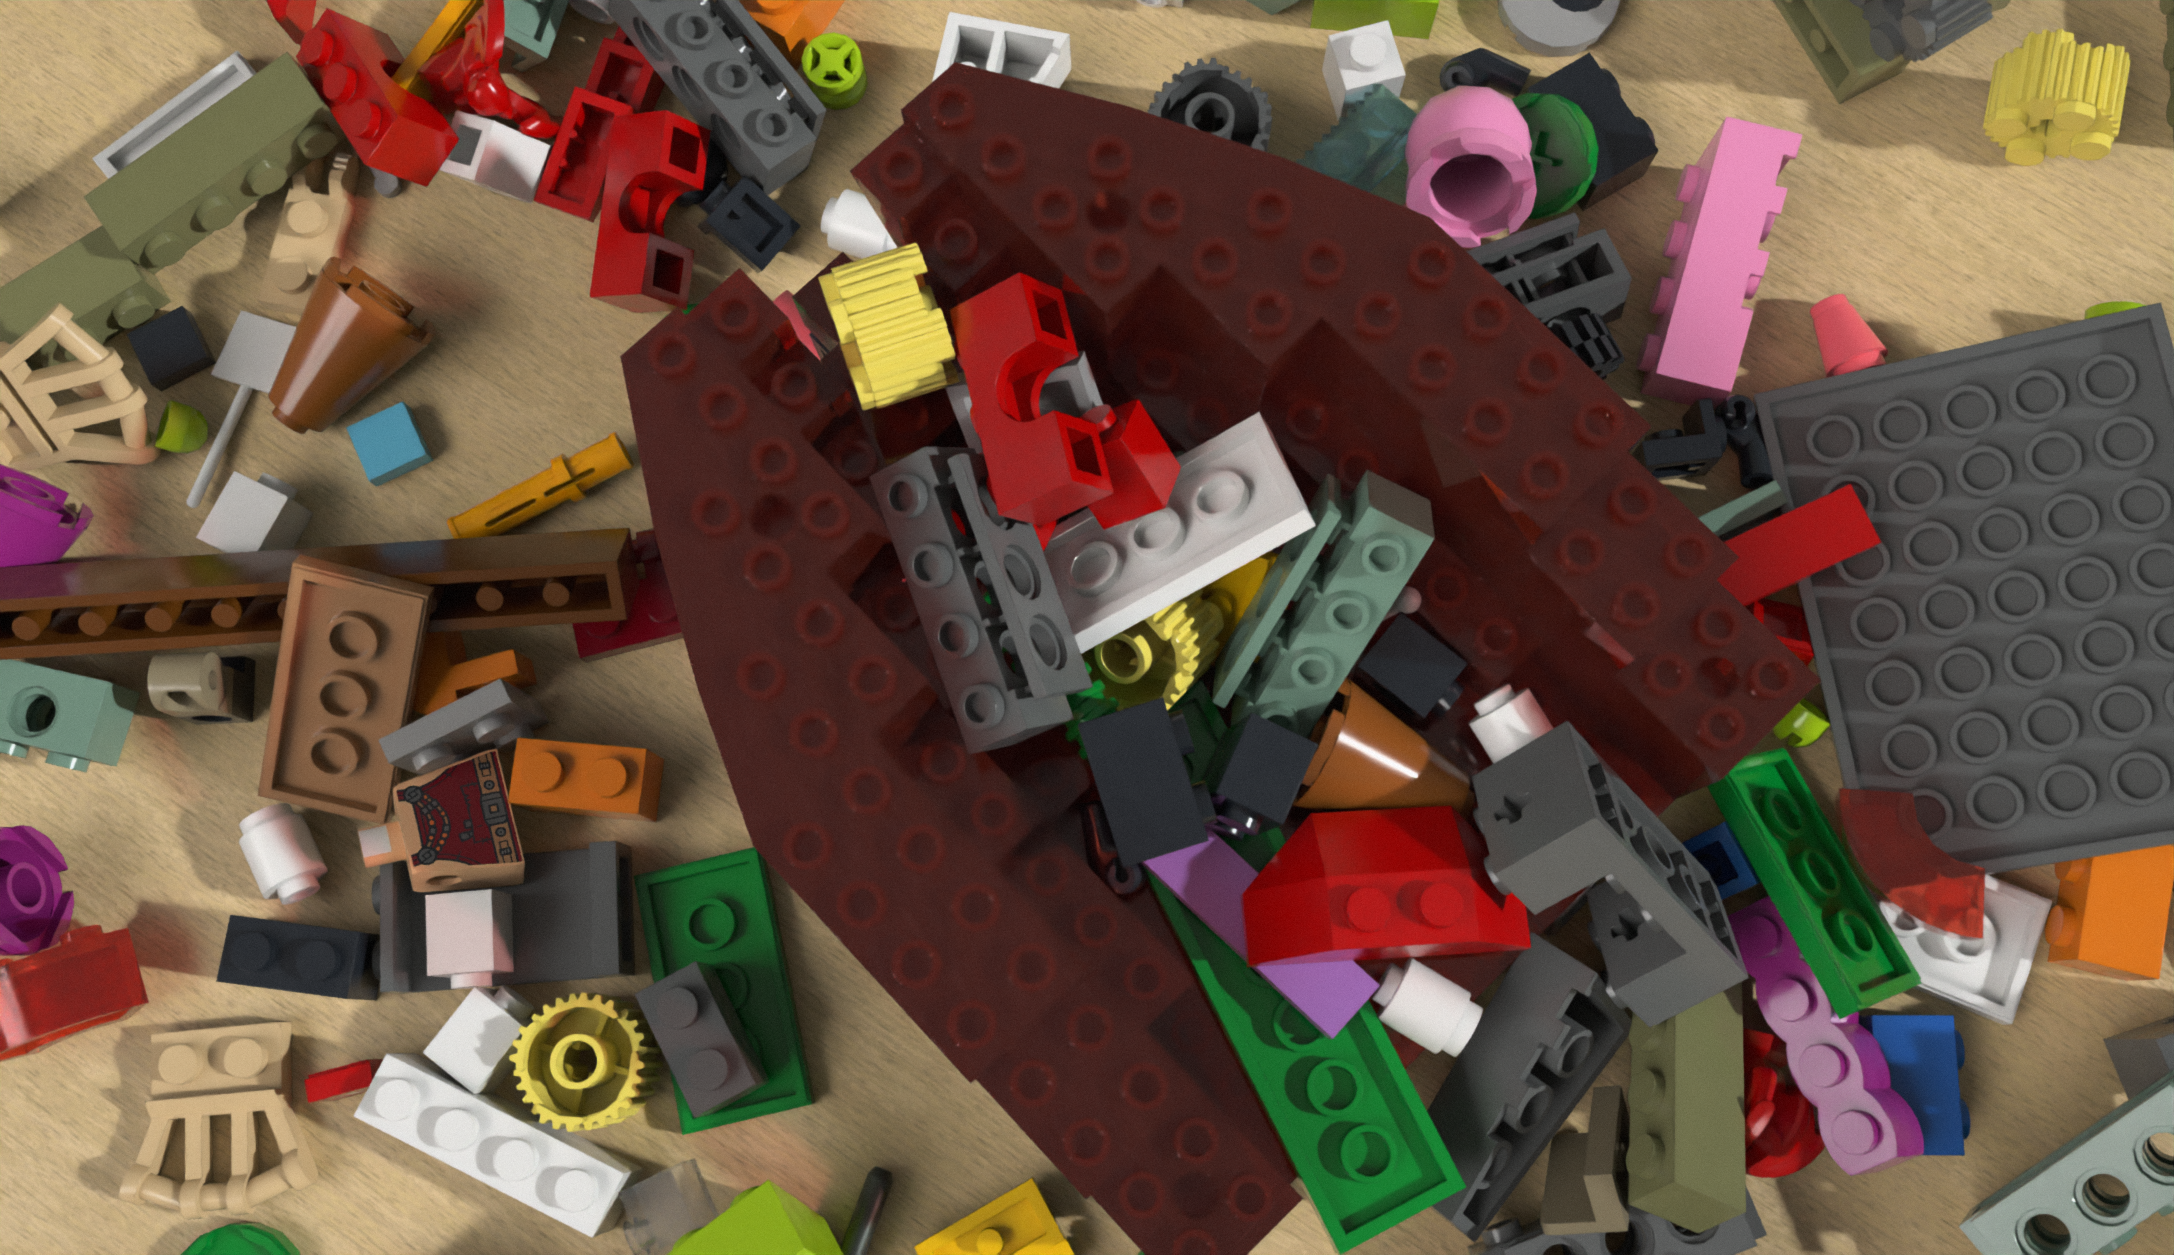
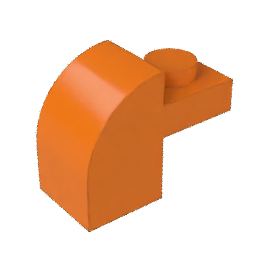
M461 631L426 633L413 710L427 716L500 678L518 689L536 685L532 660L516 650L510 649L467 661Z

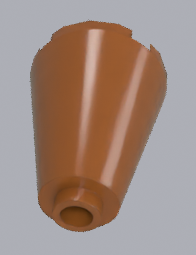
M334 256L330 257L320 270L268 394L270 401L276 406L272 411L273 416L286 427L300 434H305L308 429L316 432L326 430L430 345L438 333L428 319L419 328L407 317L414 306L367 272L356 266H353L347 275L340 272L341 259Z
M1345 678L1307 737L1308 740L1317 743L1318 746L1292 805L1321 812L1452 806L1467 820L1475 799L1474 792L1469 790V775L1350 679Z

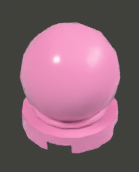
M1457 86L1430 98L1412 120L1405 148V157L1409 168L1405 185L1407 207H1410L1411 213L1421 223V227L1446 246L1479 247L1481 246L1480 238L1496 235L1508 227L1510 235L1519 229L1532 212L1537 193L1536 178L1530 156L1532 141L1528 125L1512 99L1489 87Z

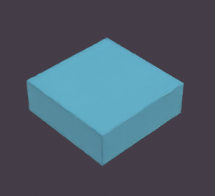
M403 401L346 427L368 480L375 486H380L433 461L413 412Z

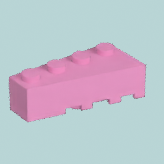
M1726 117L1696 165H1685L1675 197L1677 201L1684 202L1680 221H1672L1663 247V256L1671 258L1667 277H1659L1650 303V313L1658 314L1654 334L1647 333L1645 335L1637 358L1636 369L1645 372L1640 393L1690 406L1697 399L1711 398L1713 410L1731 393L1754 312L1751 308L1742 306L1743 299L1751 300L1761 278L1764 276L1770 252L1758 249L1759 243H1764L1767 239L1775 217L1781 214L1788 188L1775 186L1776 180L1789 160H1794L1797 157L1802 134Z

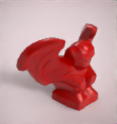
M483 0L484 5L465 26V38L459 37L432 55L417 70L421 80L429 90L442 114L449 115L457 110L472 115L499 116L515 121L519 125L518 131L523 134L544 139L556 137L564 117L551 114L544 106L528 97L519 95L507 87L498 70L499 59L502 57L504 46V1Z
M1743 1028L1746 1175L1760 1178L1786 1176L1800 1171L1812 1163L1824 1150L1825 1144L1820 1129H1815L1813 1104L1802 1094L1798 1086H1786L1781 1068L1788 1064L1786 1054L1787 1043L1775 1035Z

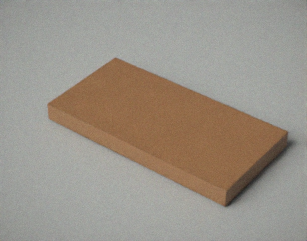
M301 554L292 562L258 796L373 823H390L395 813L392 788L400 783L402 768L388 763L379 739L411 723L435 587Z

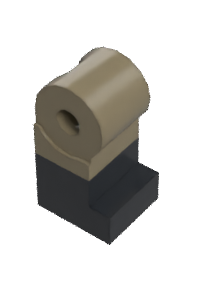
M215 652L156 654L151 660L147 676L150 700L158 711L196 725L253 722L256 661L246 656L219 657Z

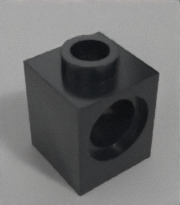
M1401 612L1361 661L1353 674L1418 724L1430 711L1441 719L1466 688L1456 678L1468 663Z

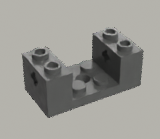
M1568 721L1472 776L1478 807L1473 809V816L1478 828L1486 838L1489 855L1484 858V865L1491 881L1502 894L1507 896L1513 893L1536 915L1605 877L1606 881L1586 891L1593 920L1587 923V928L1592 941L1604 957L1607 969L1601 972V979L1607 986L1605 990L1620 1009L1629 1007L1651 1028L1654 1024L1657 1025L1749 978L1714 878Z

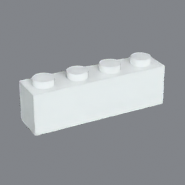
M416 1053L386 1054L354 1114V1117L591 1238L613 1230L643 1170L642 1167L573 1132H567L565 1128L556 1130L552 1128V1123H540L539 1115H534L531 1111L493 1092L473 1094L436 1063Z

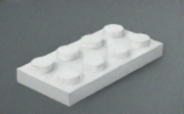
M1260 412L1176 458L1181 469L1164 509L1103 530L1091 510L1087 508L1055 527L1043 553L1081 654L1316 526L1276 440Z

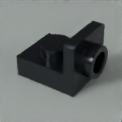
M746 175L732 186L721 180L699 205L707 215L697 227L705 235L712 232L757 273L765 269L801 227Z
M1711 398L1697 399L1684 414L1682 422L1685 436H1683L1682 430L1668 429L1651 433L1644 438V441L1639 444L1627 460L1631 484L1705 476L1723 457L1722 453L1726 450L1727 433L1723 419L1720 416L1714 415Z

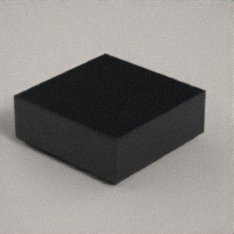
M183 306L127 334L150 384L161 392L216 363L192 313Z

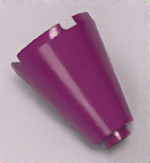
M0 464V568L57 564L88 528L94 516L91 509L82 503L77 513L64 505L69 494L66 491L33 475Z
M32 826L0 827V956H26L48 949L58 944L70 926L74 908L73 890L62 893V883L59 872L68 870L63 855L50 838Z

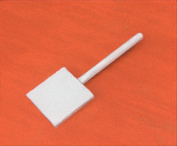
M241 310L211 373L213 377L239 384L240 387L187 498V505L189 507L196 508L199 506L253 389L269 394L296 327Z

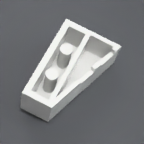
M949 12L928 101L957 76L1052 100L1072 69L1070 34Z

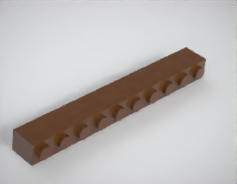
M630 528L1 567L0 660L280 642L292 562L300 554L435 587L427 633L627 620L640 583Z

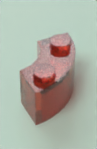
M1839 788L1835 796V810L1841 841L1852 866L1870 891L1899 916L1921 928L1954 939L1968 941L1983 939L1985 868L1956 861L1931 842L1917 820L1913 793Z
M101 925L86 926L61 935L59 937L60 946L14 962L12 958L0 959V1062L40 1053L46 1048L70 1037L127 1020L149 1003L128 928L103 933Z

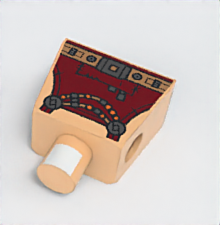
M497 748L484 751L399 783L392 788L397 821L358 829L365 868L406 860L412 889L416 892L514 886L523 884L525 861L511 804L508 803L509 796Z

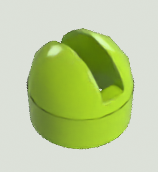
M169 400L159 423L155 446L174 453L188 454L199 450L208 437V423L201 411L190 405Z
M1790 691L1793 695L1773 714L1771 727L1774 735L1779 739L1789 735V746L1795 748L1807 747L1819 740L1831 724L1827 715L1801 695Z

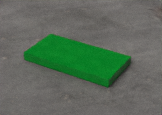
M1780 748L1722 761L1701 775L1839 1019L1903 993L1922 983L1921 977L1786 749Z
M757 846L634 875L653 982L656 983L695 961L712 964L770 1080V1083L711 1115L694 1118L670 1069L682 1135L815 1104L766 856Z

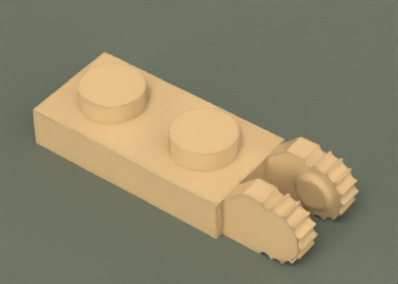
M341 152L335 157L333 168L328 178L329 195L318 194L322 182L321 176L324 174L323 170L325 168V159L323 157L313 160L292 175L293 189L289 188L257 299L266 309L302 315L322 266L333 256L342 260L356 210L353 206V201L358 187L359 175L361 174L360 160L357 159L355 154Z

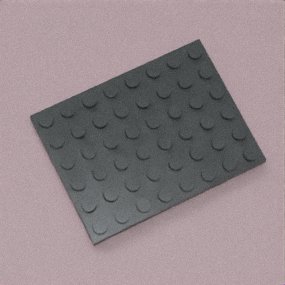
M2161 302L1754 394L1753 402L1770 461L1773 481H1777L1788 500V503L1779 510L1780 516L1851 484L1881 540V543L1875 547L1796 583L1801 608L1814 651L1813 659L1826 715L1831 724L1830 732L1866 886L1870 893L2174 845V347Z

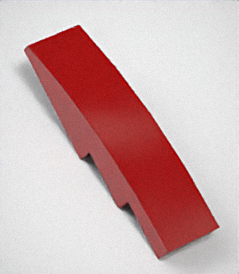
M619 25L613 40L603 37L585 89L575 86L534 198V201L538 204L592 223L602 208L614 116L653 112L665 86L663 79Z
M1849 484L1676 564L1671 569L1689 595L1715 620H1718L1741 610L1753 602L1805 580L1819 571L1869 550L1881 543V540L1852 485Z

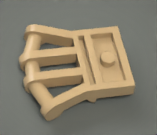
M59 302L54 305L14 343L0 342V464L25 472L75 459L141 465L150 463L160 456L161 449L155 446L156 435L149 430L144 408L148 400L147 396L138 383H129L121 371L124 362L114 347H104L71 320L74 314ZM51 338L78 359L34 371L25 362L26 359ZM98 382L106 395L57 407L48 393ZM119 418L123 436L75 432L73 429Z
M272 1022L151 1034V1101H145V1107L151 1121L136 1162L125 1174L119 1190L121 1201L137 1206L148 1201L180 1211L184 1219L187 1220L206 1218L211 1211L228 1209L231 1215L252 1214L256 1210L257 1205L292 1187L297 1191H301L318 1182L319 1176L315 1161L293 1110L292 1022ZM259 1111H265L283 1156L281 1164L259 1175ZM231 1114V1177L228 1182L214 1183L213 1115ZM180 1118H185L184 1183L159 1176Z

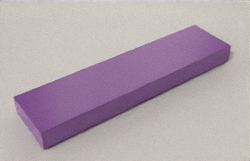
M1206 826L1205 830L1209 841L1140 863L1246 962L1240 896L1259 875L1255 869ZM1354 961L1252 967L1329 1040L1338 1034L1380 986Z

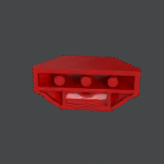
M1452 806L1310 813L1240 896L1247 967L1528 950L1531 948L1526 906L1513 893L1506 896L1493 884L1484 865V858L1489 855L1487 842Z

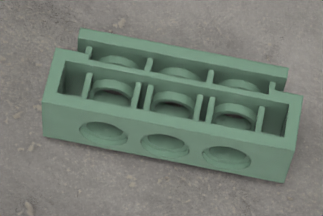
M1366 470L1349 500L1341 497L1340 479L1327 473L1307 507L1316 526L1286 542L1215 661L1212 703L1225 708L1233 695L1231 727L1250 713H1254L1307 739L1435 539L1430 500L1369 470ZM1328 543L1329 546L1324 554H1319L1324 544ZM1290 600L1295 601L1290 610H1285ZM1257 655L1260 656L1257 663L1253 662Z
M12 659L0 660V753L26 758L29 748L33 747L49 751L45 763L87 773L90 761L117 767L140 692L111 682Z
M2174 1068L1970 1209L1960 1223L1959 1228L1982 1255H2093L2097 1251L2102 1255H2107L2128 1242L2138 1232L2135 1226L2154 1213L2158 1212L2163 1217L2174 1212V1156L2161 1152L2151 1140V1136L2157 1133H2170L2174 1135ZM2108 1174L2117 1177L2125 1184L2129 1194L2113 1196L2105 1193L2097 1186L2093 1176ZM2049 1214L2057 1217L2066 1225L2070 1233L2055 1234L2048 1231L2041 1225L2037 1215Z

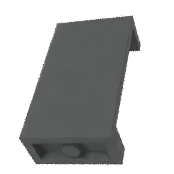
M618 841L590 842L589 849L523 854L525 861L523 884L502 887L416 892L412 889L406 861L402 860L380 865V875L374 878L371 893L373 908L380 915V941L375 943L372 951V969L375 978L380 981V992L405 994L457 990L451 989V978L427 976L425 895L489 889L512 894L514 972L492 974V986L490 987L635 976L631 846Z

